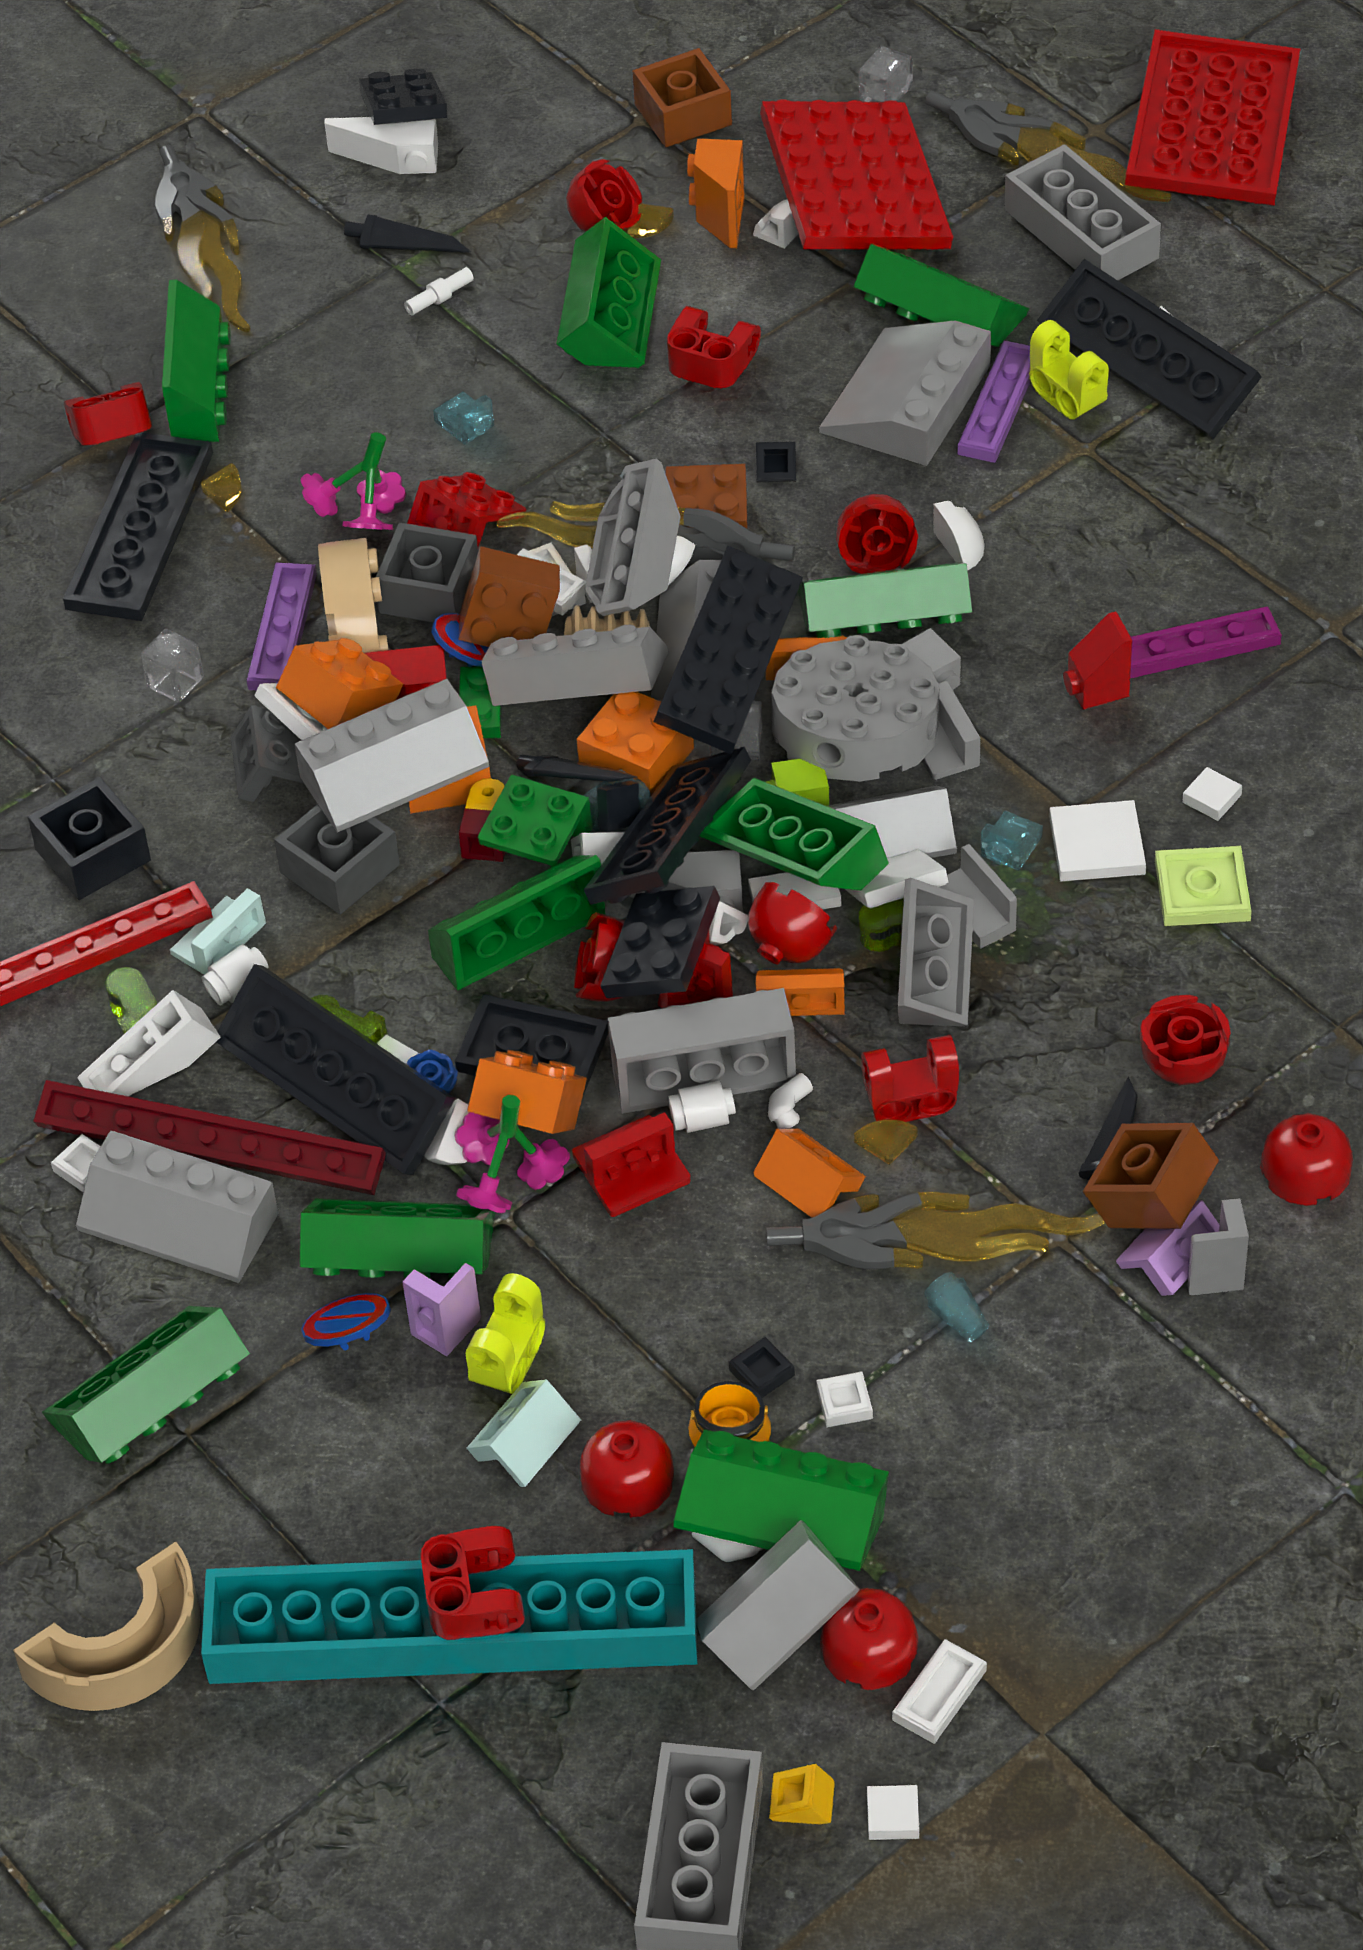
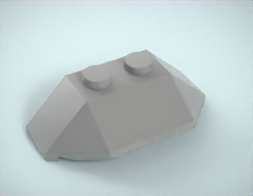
M658 459L626 465L620 475L622 480L612 490L598 517L585 590L596 606L595 609L602 616L634 610L668 588L681 516L663 465Z

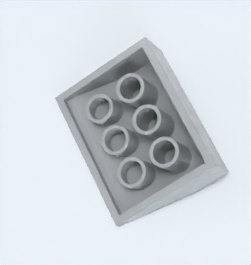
M958 321L884 328L820 425L819 433L927 466L990 367L991 331Z

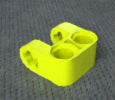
M1047 320L1037 327L1031 337L1030 381L1035 391L1064 416L1074 420L1107 400L1108 364L1092 351L1084 352L1078 357L1069 352V333L1054 320Z
M511 1273L503 1276L493 1297L495 1310L486 1328L475 1331L465 1354L469 1381L513 1394L522 1384L542 1343L545 1319L543 1318L542 1297L539 1287L529 1278Z

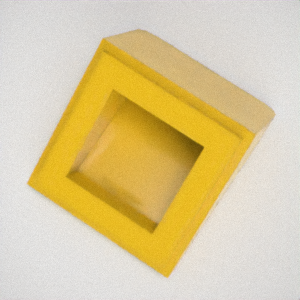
M817 1764L773 1773L769 1818L776 1822L831 1823L834 1796L833 1778Z

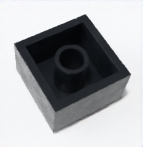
M101 777L27 816L35 850L78 900L151 861L144 826Z

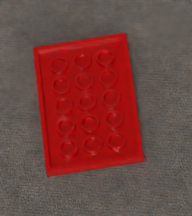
M1155 29L1126 171L1125 185L1275 206L1300 48Z
M784 99L762 101L760 115L803 249H869L870 244L886 249H951L953 235L905 102L893 100L884 102H862L858 100L826 102L824 100H814L811 102Z

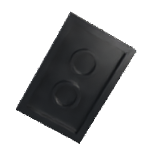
M409 69L404 72V75L390 76L387 72H374L369 74L368 78L359 79L360 94L374 125L447 118V103L431 72H426L424 69Z
M715 886L688 887L659 891L654 894H635L600 985L606 998L687 991L720 901V896Z
M483 994L455 1059V1067L460 1073L476 1076L480 1058L495 1057L496 1051L507 1053V1050L519 1051L533 1055L532 1063L537 1065L538 1062L549 1064V1061H556L575 1066V1075L587 1077L584 1096L609 1034L608 1021Z

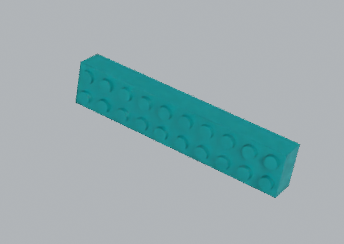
M693 1549L515 1556L514 1561L504 1568L469 1574L471 1593L495 1589H511L519 1592L523 1602L524 1623L520 1628L511 1632L484 1637L460 1638L457 1640H446L433 1632L426 1600L421 1560L206 1569L201 1655L209 1684L698 1665ZM443 1564L437 1568H448L452 1564ZM448 1606L443 1610L452 1611L457 1609L458 1606Z

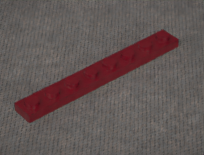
M49 1080L45 1081L33 1120L38 1127L76 1135L83 1134L86 1137L105 1140L111 1130L209 1162L375 1195L386 1152L381 1147Z

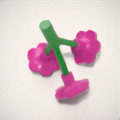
M372 433L363 461L336 479L331 477L324 481L322 476L317 473L312 475L305 474L301 477V484L304 487L302 491L303 497L307 503L314 507L319 516L335 515L338 512L335 494L340 491V486L360 472L365 471L367 472L366 480L361 481L357 486V493L361 497L360 517L352 521H343L342 526L393 530L392 524L384 523L376 518L377 510L383 514L393 511L396 503L402 502L406 497L401 476L396 472L385 473L378 468L386 437L381 433Z
M507 1095L502 1099L500 1120L469 1112L463 1119V1126L455 1131V1140L463 1147V1157L468 1162L477 1163L482 1161L484 1164L490 1165L488 1173H483L479 1187L464 1185L463 1188L458 1189L456 1194L458 1198L466 1200L471 1206L476 1208L489 1209L497 1213H505L506 1210L511 1209L512 1202L496 1193L500 1177L497 1174L505 1149L509 1145V1138L514 1137L525 1149L524 1162L519 1166L517 1175L522 1181L527 1182L531 1189H541L547 1182H557L564 1174L563 1166L570 1159L569 1151L565 1147H560V1144L555 1139H548L539 1146L537 1143H531L518 1128L520 1100L517 1096Z

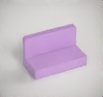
M1202 1200L1196 1201L1181 1229L1145 1228L1118 1257L1116 1262L1121 1269L1142 1268L1161 1296L1173 1295L1188 1279L1191 1236L1194 1234L1219 1232L1220 1225Z
M465 1263L444 1287L415 1269L403 1281L411 1335L443 1355L448 1356L481 1319L474 1268Z

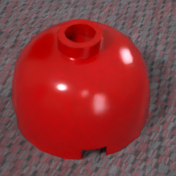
M609 160L592 161L570 183L566 197L567 209L572 220L584 232L604 217L608 218L623 231H627L640 220L642 213L638 215V205L642 203V195L636 181L623 167L619 166L615 169L611 165H607L606 163Z
M869 494L857 498L845 507L838 519L836 541L840 554L848 567L859 574L894 570L898 566L903 568L907 565L916 551L918 533L912 515L899 500L884 494Z
M765 882L754 899L748 914V927L751 936L759 945L757 952L769 962L777 965L781 960L788 963H804L817 957L837 930L836 925L831 927L826 925L831 917L817 904L799 892L791 889L786 896L776 892L780 884Z
M600 913L591 915L585 929L592 930L593 932L587 942L581 941L575 966L574 988H582L576 994L577 998L597 1002H609L622 998H606L600 985L623 928L624 920Z
M1192 995L1170 996L1156 1002L1150 1008L1149 1015L1142 1020L1140 1026L1143 1059L1157 1076L1167 1082L1178 1085L1197 1084L1210 1078L1223 1065L1230 1045L1231 1032L1229 1021L1220 1007L1212 1002L1211 1008L1205 1004L1198 1003V997Z
M1311 1113L1296 1114L1278 1123L1268 1134L1262 1152L1260 1168L1262 1175L1264 1174L1265 1178L1269 1181L1268 1187L1275 1195L1289 1203L1310 1206L1317 1205V1199L1331 1196V1200L1340 1196L1349 1185L1353 1155L1348 1137L1335 1122L1322 1115Z
M626 1420L608 1424L600 1428L586 1442L580 1460L582 1491L591 1505L607 1515L614 1516V1512L630 1513V1518L650 1513L658 1509L670 1496L674 1479L671 1450L663 1436L644 1423Z
M864 1588L860 1589L823 1625L820 1647L825 1666L836 1679L845 1684L847 1679L852 1683L861 1684V1689L875 1690L889 1687L908 1674L918 1650V1633L912 1612L901 1599L884 1590Z

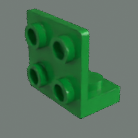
M511 774L478 835L479 844L555 866L571 836L576 837L581 833H591L593 829L589 797Z

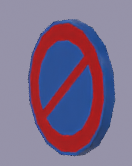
M447 613L437 617L433 622L431 632L435 641L449 653V657H455L466 662L468 667L473 665L483 667L481 661L489 647L459 640V614Z
M362 1293L347 1296L330 1302L316 1310L305 1320L301 1331L305 1342L313 1346L329 1347L339 1345L346 1351L349 1349L347 1343L361 1337L365 1341L369 1340L370 1332L377 1329L388 1319L391 1308L387 1298L379 1294Z

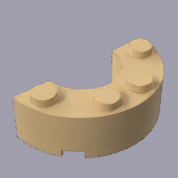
M367 538L318 544L329 641L339 640L340 638L353 640L362 647L363 653L388 650L387 635H378L374 602L382 601L379 577L372 578V573H378L379 571L377 549H368Z
M174 1542L136 1568L143 1600L137 1614L123 1628L106 1636L85 1638L67 1633L56 1623H53L15 1648L13 1651L23 1681L37 1694L58 1705L78 1710L99 1711L120 1708L136 1703L157 1692L172 1680L190 1657L196 1644L200 1627V1608L191 1569L183 1550L177 1542Z

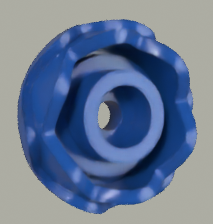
M427 1050L411 1057L407 1061L408 1066L446 1092L450 1093L457 1082L458 1070L446 1054L435 1050Z

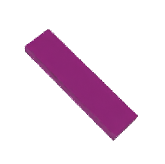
M1266 606L1132 636L1130 678L1281 645L1282 634L1269 607Z

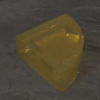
M639 204L638 215L642 213L640 220L628 229V234L633 238H645L662 232L674 219L673 208Z
M233 463L201 482L203 493L226 512L231 510L241 497V479L239 471Z
M900 1120L875 1121L863 1126L854 1133V1143L890 1165L918 1137V1127Z

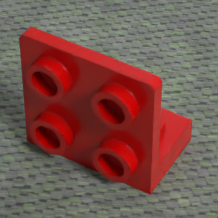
M464 472L460 476H439L438 479L420 481L407 524L473 534L477 537V546L479 548L487 522L524 517L526 508L514 501L515 497L512 494L503 490H496L487 485L485 478L471 472Z

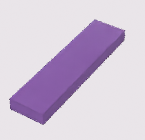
M1003 341L959 440L958 455L996 462L1030 384V346Z
M276 562L247 677L248 690L257 691L259 685L263 683H278L294 646L300 645L317 576L315 565Z

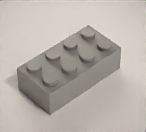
M1065 144L1005 175V211L1075 270L1085 259L1116 280H1120L1159 259L1161 223Z
M784 988L760 990L751 994L727 998L719 997L709 1001L686 1005H671L662 1009L638 1013L630 1012L608 1018L612 1070L622 1114L669 1106L668 1096L678 1094V1089L720 1080L722 1089L730 1087L732 1095L781 1087L796 1076L794 1026Z
M661 1743L634 1923L637 1950H741L763 1788L762 1752Z

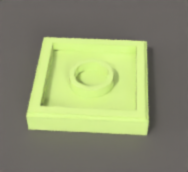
M1241 846L1155 851V866L1164 926L1251 921L1252 911Z

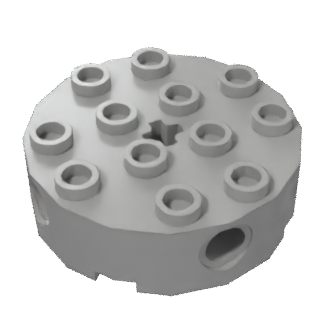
M852 635L845 640L819 643L806 650L794 652L791 658L777 671L772 688V734L776 743H779L787 751V758L789 760L802 759L825 770L827 779L858 782L879 779V772L890 771L898 767L903 772L918 765L934 748L939 727L940 687L931 667L902 644L870 641L861 635Z

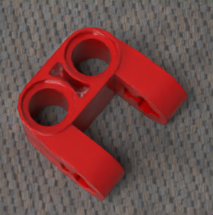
M686 306L667 336L669 371L678 378L721 389L732 386L749 365L758 349L761 338L759 325L738 321L728 337L706 331L708 325L707 311Z
M140 382L120 386V390L86 399L81 396L64 401L71 432L81 445H95L144 432L152 427L143 387Z
M951 1035L928 1039L927 1057L890 1064L885 1048L862 1053L863 1081L878 1123L894 1125L938 1116L948 1112L955 1106L959 1085V1063L956 1047Z
M486 1526L446 1535L440 1534L431 1537L421 1549V1563L426 1600L433 1632L439 1637L446 1640H457L460 1638L503 1634L520 1628L524 1623L523 1602L519 1592L511 1589H495L471 1593L469 1574L501 1569L514 1561L513 1536L509 1529L501 1526ZM443 1564H452L448 1568H437ZM448 1606H458L457 1609L452 1611L443 1610Z

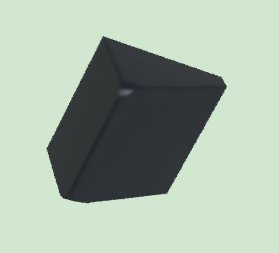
M795 441L756 442L757 483L796 482Z

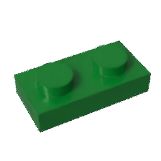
M460 667L459 696L467 707L477 706L483 738H501L502 705H492L483 667Z

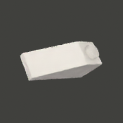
M371 117L325 118L324 124L328 152L398 174L437 172L438 136L436 119L374 125Z
M172 990L77 1078L84 1088L130 1096L189 1067L221 1037L201 1007Z

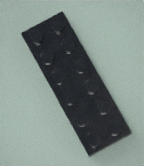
M1085 259L1037 319L1040 325L1047 320H1054L1069 333L1070 345L1081 353L1087 351L1094 352L1108 364L1110 372L1213 440L1262 378L1256 369Z
M144 432L135 434L64 595L65 610L137 621L143 620L213 455L211 442Z
M727 546L653 722L732 754L803 577L731 546Z
M745 746L734 749L732 754L722 752L677 764L670 769L584 888V892L591 905L608 901L610 904L618 903L628 898L631 894L643 891L646 894H654L669 884L670 877L684 863V857L691 847L699 841L698 837L704 828L713 821V815L720 805L726 802L728 799L727 795L734 785L741 780V775L750 764L751 759Z
M253 965L217 1031L221 1038L216 1043L359 1143L383 1148L386 1152L385 1161L403 1174L414 1175L456 1099L262 965Z

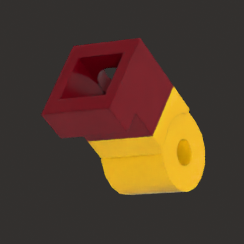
M492 778L477 781L470 789L459 829L462 858L504 861L506 852L481 845L478 841V835L505 787L499 780Z

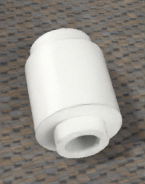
M242 944L209 966L208 973L202 976L201 979L215 1002L223 1005L227 1001L234 1002L254 964L262 965L267 969L269 966L262 953L256 947L249 949Z
M720 1080L678 1089V1094L668 1096L675 1131L686 1129V1132L690 1133L729 1124L728 1115L736 1113L731 1088L722 1089Z

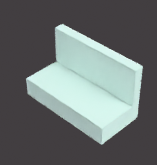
M247 888L235 900L228 896L224 897L211 910L213 918L196 924L170 949L171 955L204 975L208 973L209 966L240 945L245 944L266 924L260 895Z
M547 1379L522 1382L468 1445L467 1450L478 1462L498 1460L520 1487H526L579 1424L581 1419Z

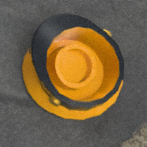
M724 1381L710 1385L702 1390L695 1401L694 1410H691L688 1429L694 1447L704 1429L714 1432L725 1431L736 1437L758 1442L769 1441L771 1436L768 1406L764 1405L761 1395L754 1388L741 1382Z

